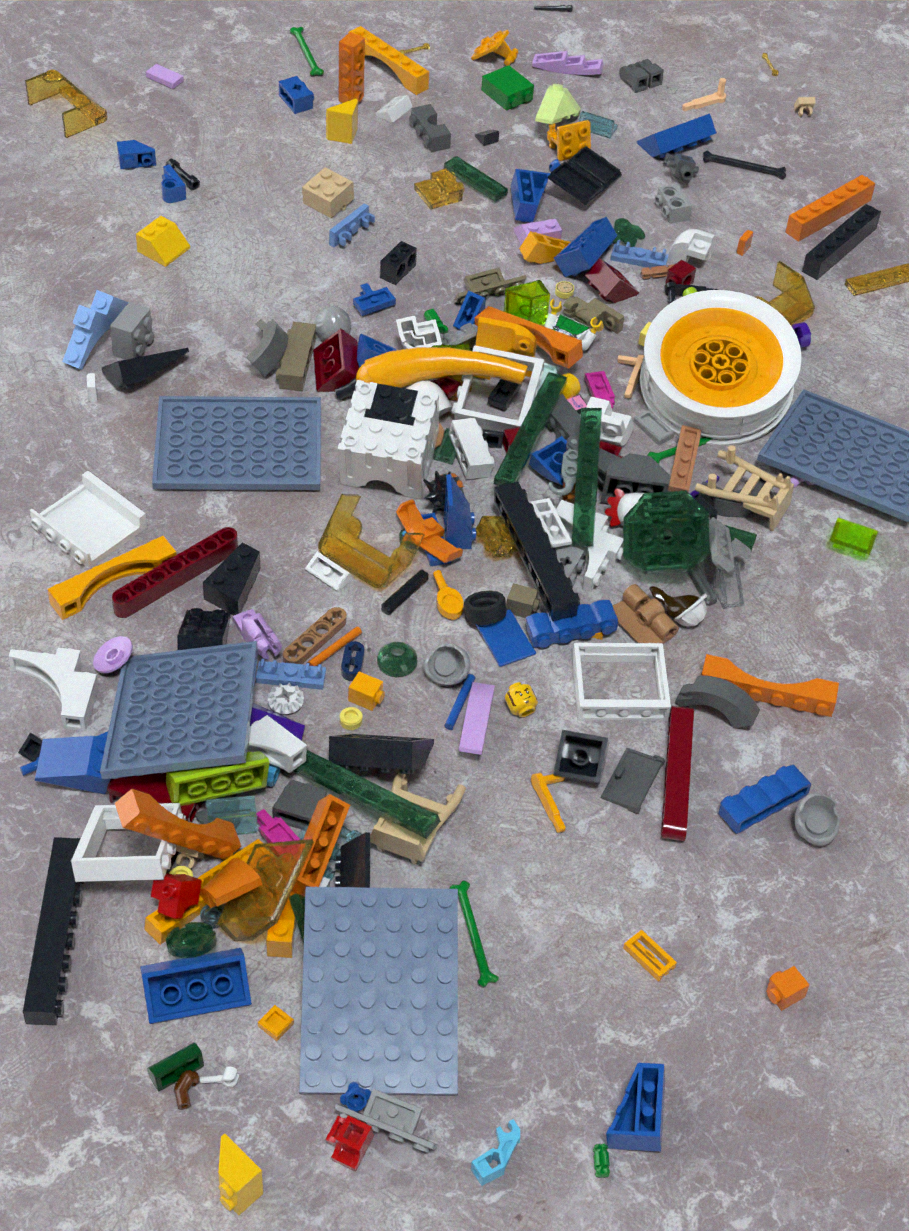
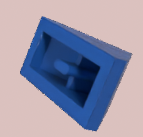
M468 290L453 326L461 329L460 327L465 324H475L474 317L485 309L486 298Z

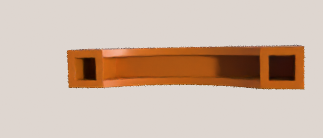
M488 306L474 317L475 325L477 326L479 318L485 317L525 327L536 337V345L548 353L553 363L570 368L583 357L582 340Z
M706 654L701 675L713 676L729 681L744 690L754 701L832 717L839 687L838 682L819 678L794 684L765 681L744 672L727 658Z
M131 789L115 802L122 828L223 860L232 856L235 851L242 847L232 822L216 818L208 824L188 822L169 812L149 794L135 789Z

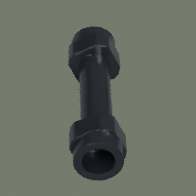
M169 159L166 162V165H171L175 172L186 181V185L189 188L195 190L199 187L200 181L194 175L190 176L180 167L178 161Z

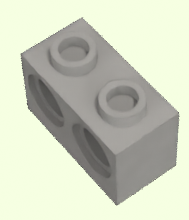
M679 184L658 187L655 202L668 222L671 224L690 220L692 205Z

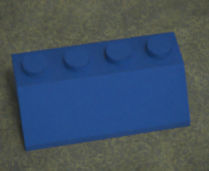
M709 113L637 141V144L651 157L659 155L662 158L671 150L676 153L684 150L683 146L685 145L688 148L697 145L698 140H701V143L711 139V135L717 132Z
M242 948L140 966L149 1024L252 1004Z

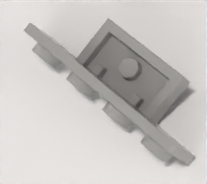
M376 1089L372 1090L364 1113L351 1110L340 1104L335 1106V1110L341 1112L340 1117L347 1118L349 1115L355 1119L362 1120L372 1126L375 1132H379L380 1128L389 1131L388 1137L403 1142L404 1138L414 1142V1148L427 1153L429 1148L434 1150L437 1148L438 1144L414 1135L423 1108Z

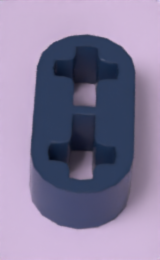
M352 641L345 646L341 664V675L345 680L353 681L358 672H362L365 649L360 642ZM353 651H357L355 657H352ZM350 665L354 666L353 671H349Z

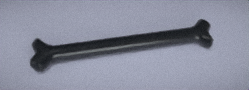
M708 150L703 152V161L705 163L713 161L776 175L781 179L786 178L785 167L774 168L715 155Z

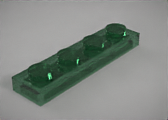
M458 156L444 163L446 171L495 202L508 194V188Z

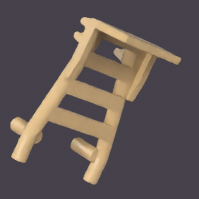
M733 445L728 446L727 452L720 450L718 458L726 460L728 464H735L739 467L723 490L716 489L717 475L709 474L708 486L697 483L695 491L712 497L743 502V507L769 517L770 530L774 531L791 503L794 484L791 483L790 476H787L785 479H783L781 473L777 477L772 476L736 456V447ZM746 471L750 472L752 475L741 492H733ZM760 478L766 481L757 496L750 495ZM775 486L780 490L777 493V495L774 496L773 499H771L769 493Z
M398 769L393 780L387 810L384 809L377 824L374 826L370 835V842L377 845L378 851L383 852L385 849L409 858L411 863L416 865L418 860L423 862L437 831L450 814L455 811L466 787L458 784L454 794H449L446 797V805L408 792L406 774H400V769ZM401 800L438 815L435 819L397 806L398 801ZM398 817L427 829L424 833H420L393 823L394 818Z

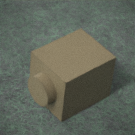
M513 583L507 597V610L511 609L513 615L523 618L532 615L534 611L537 612L540 605V599H537V589Z

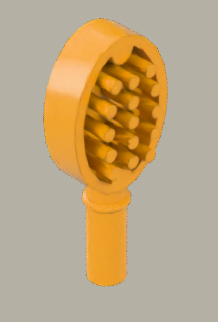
M436 570L433 576L439 589L436 601L438 611L447 619H458L463 613V598L456 589L448 587L442 572Z

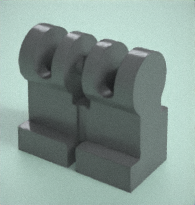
M649 59L623 66L619 70L620 78L632 86L634 93L647 90L648 87L653 88L662 85L664 69L656 63L652 64Z

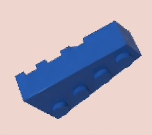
M607 217L598 219L591 223L556 255L554 260L565 277L569 275L577 276L582 271L593 266L608 246L613 243L617 233Z

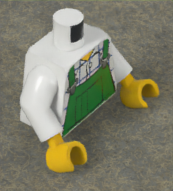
M552 299L550 301L552 311L551 314L548 313L544 327L582 340V350H587L596 337L595 333L603 330V322L600 321L596 325L598 322L597 317L592 318L590 321L591 329L564 315L559 314L556 316L562 310V304L560 301L558 307H553L555 300Z

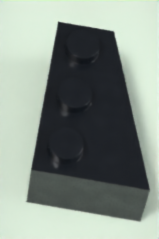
M242 542L203 581L204 600L226 612H231L233 616L240 614L244 603L248 599L249 591L253 587L261 569L260 551Z

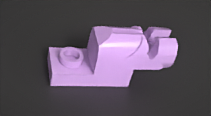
M253 609L233 616V623L245 642L257 641L259 655L269 659L266 652L268 649L272 651L274 656L278 655L282 649V644L261 613L256 614Z

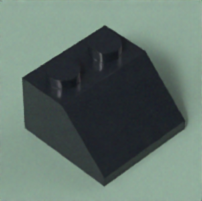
M562 730L553 775L600 784L609 747L608 738Z

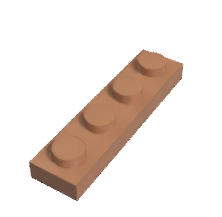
M682 425L668 491L688 495L701 429Z

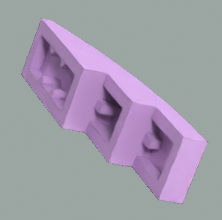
M567 51L535 54L532 66L536 68L574 75L601 74L604 65L602 59L586 61L585 55L568 56Z
M472 683L459 745L460 752L482 755L495 685Z

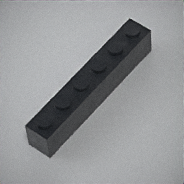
M867 204L861 207L806 254L802 272L818 280L877 229L881 211Z

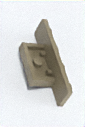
M498 267L465 276L464 282L467 290L487 298L491 294L500 295L509 289L518 290L523 287L527 278L526 275L504 280ZM468 291L458 293L454 303L463 304Z

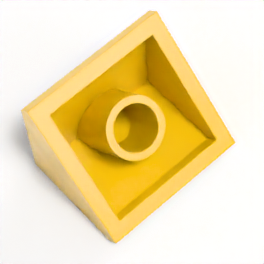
M357 99L326 109V139L352 144L358 130Z

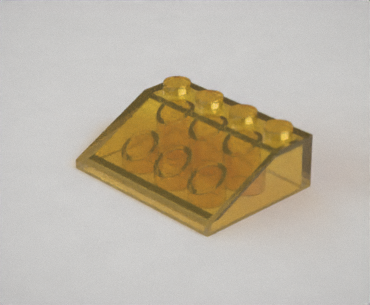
M312 839L255 844L246 863L261 877L262 886L228 901L217 922L233 941H252L277 924L314 844Z

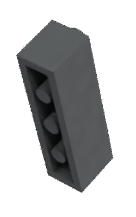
M559 389L538 396L536 405L537 415L542 417L547 427L554 432L557 438L562 436L567 441L569 437L576 436L594 446L597 445L600 439Z

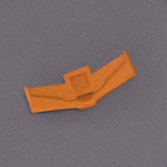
M413 499L399 505L396 513L409 535L408 538L415 545L420 546L444 563L462 556L463 550L461 548H456L441 538L444 536L445 529L433 517L426 520L422 518Z

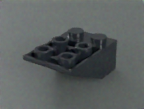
M201 608L187 610L177 635V650L226 645L231 612H225L221 609L203 611Z

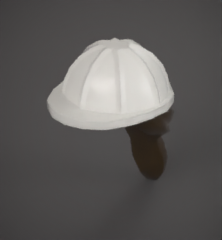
M651 586L649 588L653 597L665 606L667 614L674 617L673 620L679 624L691 627L696 626L704 619L706 615V604L704 601L707 597L706 593L700 597L695 595L671 597L658 587Z

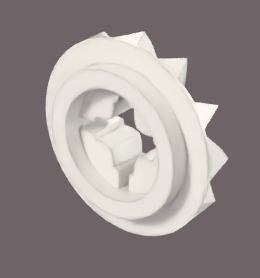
M290 682L287 685L279 683L278 687H272L271 692L268 693L267 701L273 711L280 714H291L302 707L304 695L303 691L299 690L298 685L291 686ZM283 694H286V696L289 697V703L287 702V700H285V698H282Z

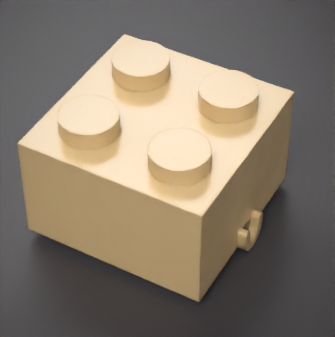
M324 167L302 187L303 204L332 219L341 210L345 211L347 204L354 199L353 181Z

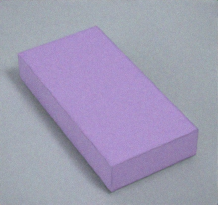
M155 64L146 71L147 78L172 89L184 81L183 75L158 64Z

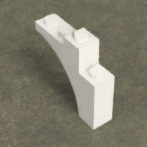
M561 500L556 508V512L571 540L579 549L584 550L587 572L584 576L583 590L591 593L593 587L599 585L602 571L606 572L608 566L614 567L618 560H622L625 554V548H623L624 539L608 533L610 528L607 525L608 516Z
M58 648L55 655L11 649L9 653L11 670L36 677L47 684L58 696L62 704L61 720L63 729L86 731L98 692L97 674L80 672L82 668L80 650Z
M266 715L250 726L247 752L261 751L268 757L270 764L290 773L306 761L307 745Z

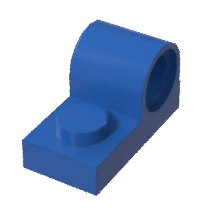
M171 165L163 166L164 174L162 175L163 181L161 182L163 201L175 203L186 200L185 183Z

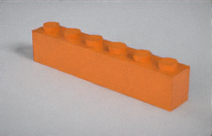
M860 175L790 214L785 233L798 242L871 201L875 183L868 177Z

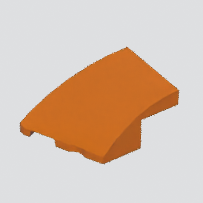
M232 858L200 889V896L212 908L262 886V880L247 863L241 859Z

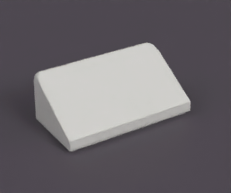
M409 96L395 97L376 112V116L389 122L396 121L412 108Z
M318 551L305 568L336 591L343 588L354 577Z

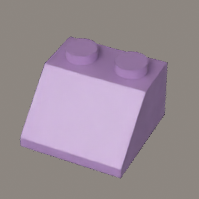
M556 219L531 222L514 227V232L521 245L530 231L561 239L562 229Z

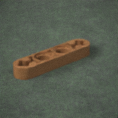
M340 607L329 609L283 651V662L303 664L346 625V611ZM319 628H325L328 630V632L325 634H320L317 632V630ZM305 641H311L313 645L310 647H305L302 645V643Z

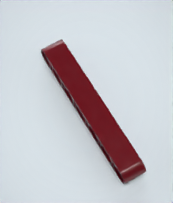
M231 527L222 528L117 589L112 594L115 616L127 618L224 561L238 547L237 531Z
M671 706L661 825V838L678 841H685L694 708Z

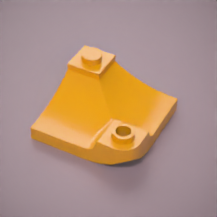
M485 317L479 318L475 346L535 358L537 340L528 329L510 322ZM527 370L525 376L531 377L532 371ZM473 375V377L487 380L491 379V377Z

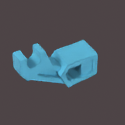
M514 1119L508 1121V1127L511 1132L505 1133L500 1126L496 1128L498 1149H490L471 1163V1171L481 1186L504 1175L517 1144L520 1143V1128ZM492 1160L498 1161V1165L493 1169L488 1164Z

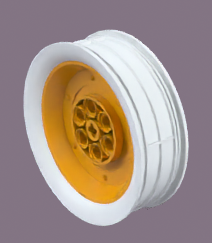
M707 290L692 293L667 305L654 318L647 331L644 343V359L640 371L642 395L649 410L677 435L680 434L681 427L684 425L701 429L700 438H713L706 442L709 445L730 446L750 442L774 429L790 408L794 384L797 381L801 367L800 344L789 322L776 309L760 299L728 290Z

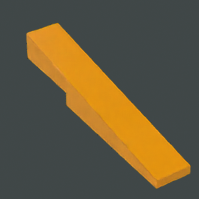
M257 839L199 876L198 879L202 880L201 888L232 858L241 859L253 870L257 871L274 857V852ZM199 896L198 904L189 906L185 910L183 918L178 919L158 913L157 909L145 917L144 930L161 945L208 909L209 906Z

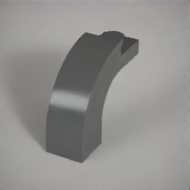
M260 319L256 323V326L263 332V337L258 346L246 357L264 376L276 366L288 344L287 333L274 319L267 323Z
M760 478L750 495L757 496L766 481ZM703 481L702 485L708 486V483ZM735 490L733 492L740 493L741 490ZM700 492L698 494V498L704 497L718 511L720 516L744 517L755 513L743 507V502L712 497Z
M697 676L693 684L683 685L675 700L679 707L700 704L714 707L727 717L733 728L753 726L760 711L755 701L740 687L713 676Z

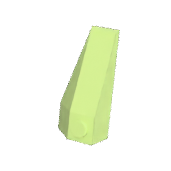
M553 84L548 87L535 121L547 124L558 123L562 121V118L570 119L571 115L574 117L578 116L581 108L567 88H563V85Z

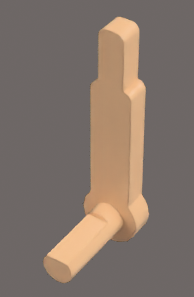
M719 79L717 92L684 103L682 110L699 109L725 102L726 94L724 90L726 79Z
M639 354L637 358L618 356V363L635 365L625 391V398L631 399L637 386L644 355Z

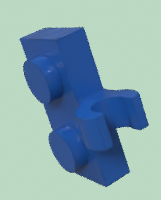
M368 283L360 285L363 291L360 292L359 297L353 298V305L362 316L396 304V298L387 287L373 291Z

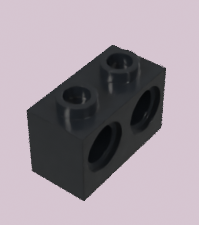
M400 241L380 260V278L394 285L398 284L416 266L417 248Z

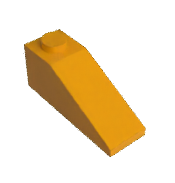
M530 231L519 250L527 262L542 264L555 261L554 257L571 242Z
M275 890L266 940L267 956L292 958L300 894L295 891Z

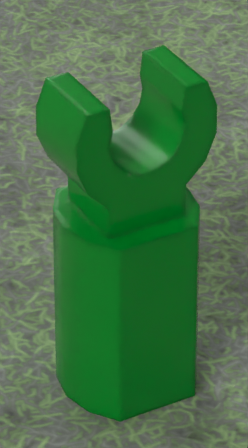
M435 309L426 310L424 319L426 321L436 319L439 333H448V327L443 325Z

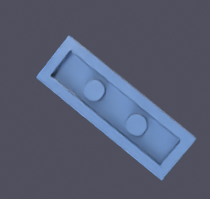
M366 204L361 205L330 229L329 245L334 248L338 244L345 246L346 239L351 241L352 234H355L361 226L368 228L369 221L374 223L375 216L369 213V206Z
M617 240L613 247L611 261L651 268L667 265L669 254H666V249H663V253L656 252V247L652 251L644 248L630 247V242H627L626 246L620 245V240Z
M261 659L258 663L256 683L279 685L281 683L282 685H287L290 682L291 686L298 685L300 688L323 690L326 667H322L321 664H318L317 667L310 666L309 663H306V665L277 663L276 660L267 662L265 659Z

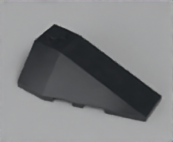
M189 348L117 361L101 367L102 372L115 388L122 386L124 390L135 388V383L145 380L189 352Z

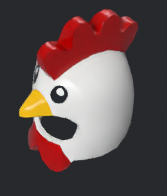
M615 489V497L607 499V503L611 508L605 510V515L612 517L609 522L612 527L621 524L626 527L630 535H632L633 523L636 521L644 523L649 529L657 528L658 523L652 520V496L650 494L639 492L625 494L623 490Z

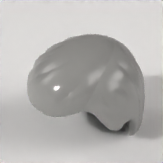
M338 306L323 308L314 322L316 324V334L322 341H325L340 328L349 334L351 328V320L348 313Z
M439 644L425 657L424 671L437 684L454 685L467 677L471 662L467 652L460 646L455 644Z
M822 793L807 795L800 801L795 813V827L798 834L809 843L817 846L827 845L835 839L840 822V815L837 813L835 800Z

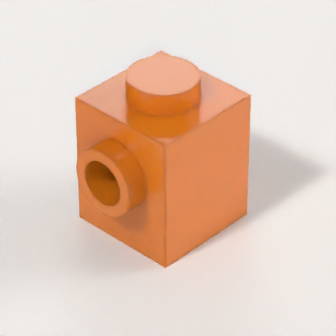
M792 966L784 972L778 971L769 978L766 992L770 1001L776 1004L782 1011L805 998L810 984L797 968Z

